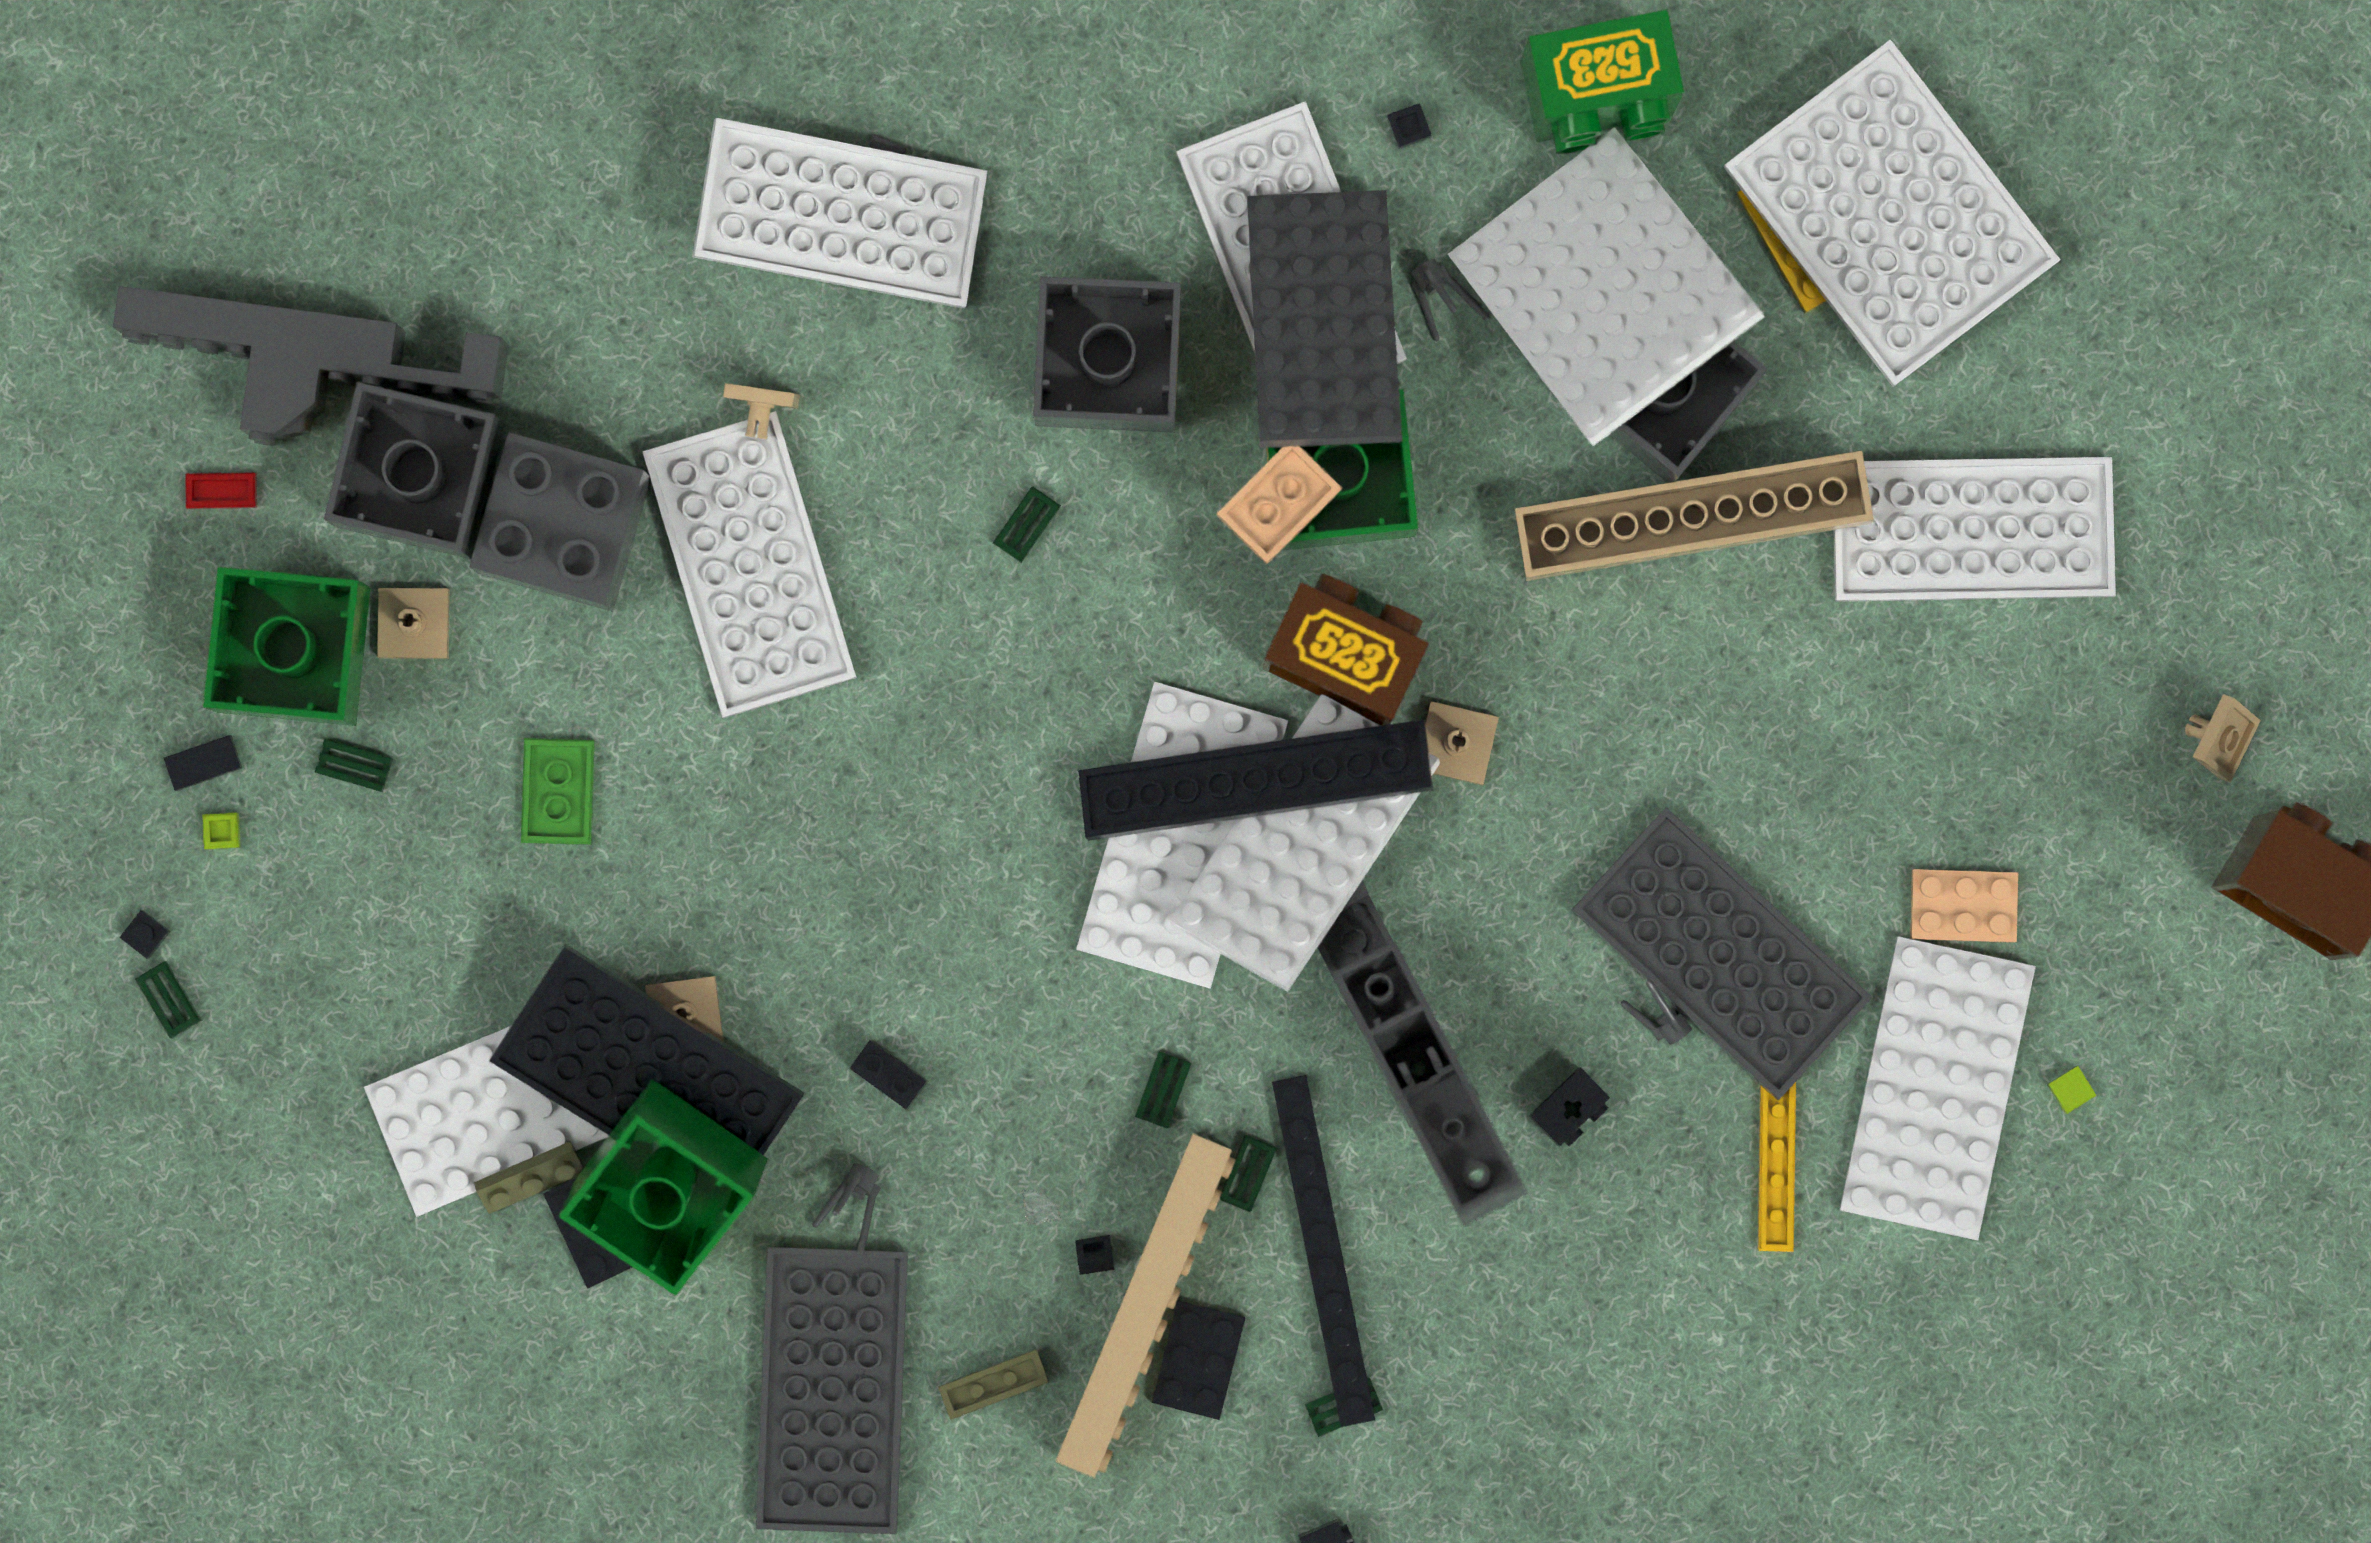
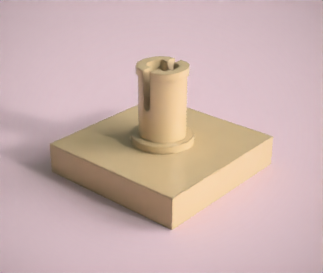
M725 383L723 394L724 398L747 401L750 409L745 436L755 438L757 422L759 421L757 438L767 439L768 437L767 431L771 408L774 409L775 406L798 409L800 395L795 393Z
M378 588L377 658L449 659L450 589Z
M2223 694L2211 720L2203 719L2194 714L2190 717L2189 721L2195 723V726L2187 724L2185 733L2190 737L2201 740L2193 758L2218 778L2231 783L2261 720L2235 698Z
M1431 701L1425 723L1429 753L1440 761L1433 774L1483 785L1499 717Z
M716 976L645 985L647 995L724 1042Z

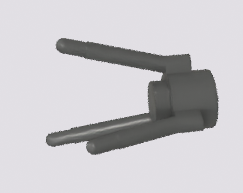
M1435 259L1424 262L1412 271L1411 274L1416 282L1411 286L1418 296L1434 341L1437 342L1440 338L1425 291H1427L1428 295L1437 292L1449 310L1455 313L1457 307L1443 288L1446 282L1484 320H1489V314L1449 274L1444 265L1439 267Z
M1647 980V987L1664 1012L1656 1019L1659 1025L1656 1026L1627 1001L1623 1000L1621 1006L1647 1027L1658 1041L1665 1038L1669 1045L1674 1044L1692 1030L1686 1021L1688 1018L1672 1003L1673 1008H1670L1651 980Z
M854 1163L850 1172L846 1173L840 1186L813 1221V1227L816 1228L820 1225L835 1204L836 1206L832 1214L837 1216L850 1196L863 1200L864 1196L867 1195L868 1199L857 1254L863 1255L875 1199L881 1187L875 1184L878 1174L864 1165Z

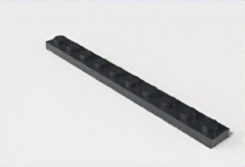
M1303 1075L1273 1081L1272 1086L1340 1426L1345 1427L1375 1421L1307 1076Z

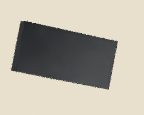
M231 735L164 757L175 791L243 769Z

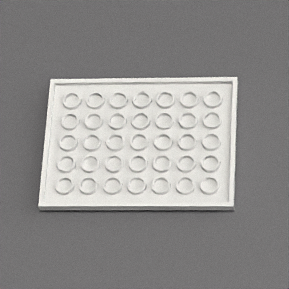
M1891 39L1724 165L1728 174L1892 387L1896 386L2060 261L2057 254Z
M1615 127L1599 138L1597 145H1590L1448 254L1592 446L1765 317Z

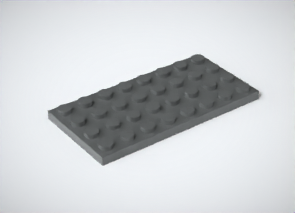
M1386 190L1247 196L1260 448L1401 442L1402 431Z
M1667 807L1661 811L1571 910L1646 980H1651L1664 997L1776 1100L1781 1099L1872 998L1865 989Z
M767 1247L756 1529L897 1534L908 1252L864 1250L863 1255H858L857 1250Z

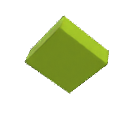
M239 813L202 814L205 850L241 848Z
M2079 1066L2073 1067L2047 1084L2065 1114L2097 1096Z

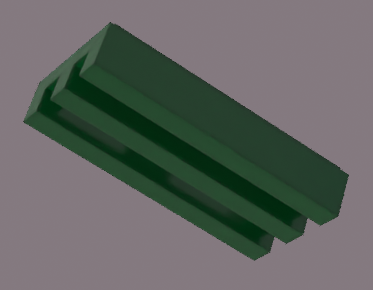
M1032 486L995 538L993 544L1022 563L1061 505ZM1035 496L1039 499V502L1009 545L1003 542ZM1047 504L1051 508L1020 552L1016 551V546Z
M324 739L322 753L320 752L319 763L316 766L315 773L379 792L384 791L393 759ZM332 748L383 763L382 770L329 755ZM330 762L378 776V784L326 769V763Z
M167 961L160 963L135 978L170 1039L202 1021ZM163 971L190 1017L187 1021L184 1019L158 973ZM152 978L177 1020L179 1024L177 1027L173 1028L146 981Z
M1159 1051L1135 1117L1168 1129L1192 1063ZM1164 1060L1170 1063L1151 1115L1144 1113ZM1178 1065L1183 1068L1163 1120L1157 1118L1174 1069Z
M1245 1134L1219 1200L1251 1213L1277 1147ZM1248 1144L1254 1145L1255 1148L1234 1198L1228 1196L1229 1190ZM1261 1149L1266 1150L1268 1153L1247 1203L1240 1200Z
M1368 1377L1367 1381L1375 1414L1382 1411L1383 1408L1371 1379ZM1334 1392L1305 1404L1318 1437L1342 1428L1339 1420L1324 1427L1320 1424V1421L1338 1414L1337 1406L1319 1414H1316L1314 1409L1335 1400Z

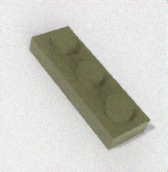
M570 1141L474 1182V1185L487 1212L491 1214L577 1177L584 1169V1165Z
M1035 1349L938 1386L949 1418L952 1420L1049 1383L1038 1350Z

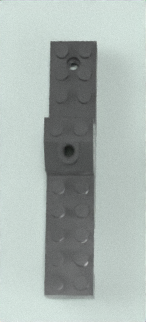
M124 286L118 287L113 328L122 334V338L129 339V343L149 345L150 340H156L157 343L163 344V347L176 350H184V344L197 348V351L201 353L217 355L219 349H224L226 352L232 353L231 356L250 359L240 430L248 434V439L254 440V443L275 446L276 440L286 441L291 437L311 432L312 421L325 411L329 380H333V384L350 387L354 386V381H360L363 384L388 389L389 386H397L398 389L402 390V393L422 396L423 390H427L436 394L437 398L446 400H457L458 395H464L466 398L471 399L473 403L491 405L492 399L501 400L509 348V345L499 336L466 332L460 374L401 366L406 332L394 322Z
M1362 880L1317 948L1364 1036L1409 1128L1413 1129L1464 1227L1526 1195L1527 1192L1396 942L1392 940ZM1415 1062H1421L1425 1065L1426 1069L1423 1075L1418 1076L1412 1072V1066ZM1482 1170L1484 1176L1481 1180L1474 1181L1471 1179L1473 1171Z

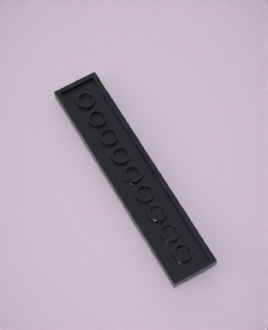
M1424 719L1078 770L1085 838L1087 841L1434 791Z

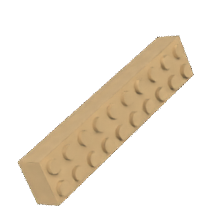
M1862 451L1515 508L1526 581L1872 524L1874 520Z
M1194 1133L1192 1134L1056 1462L1095 1478L1098 1471L1105 1473L1113 1451L1107 1449L1111 1438L1118 1440L1122 1433L1126 1418L1122 1417L1121 1414L1125 1405L1132 1407L1140 1389V1386L1134 1383L1139 1372L1146 1375L1154 1353L1148 1351L1152 1340L1160 1342L1167 1325V1321L1162 1319L1166 1307L1173 1309L1180 1294L1181 1288L1175 1285L1180 1274L1187 1277L1195 1256L1189 1254L1194 1242L1201 1244L1207 1230L1208 1223L1203 1222L1207 1209L1215 1210L1222 1191L1216 1189L1221 1176L1228 1179L1236 1159L1230 1157L1232 1149Z

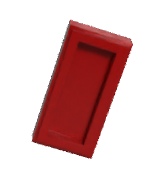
M257 473L185 474L186 509L257 508Z

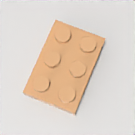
M1300 446L1283 447L1217 513V516L1267 565L1342 488Z
M1913 869L1910 939L2016 943L2018 873Z

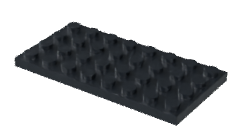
M566 943L489 1060V1062L607 1135L611 1134L653 1079L762 1155L766 1153L804 1095V1092Z

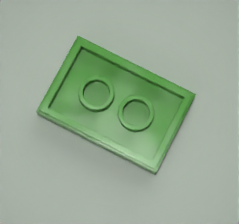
M524 738L521 843L592 845L595 740Z

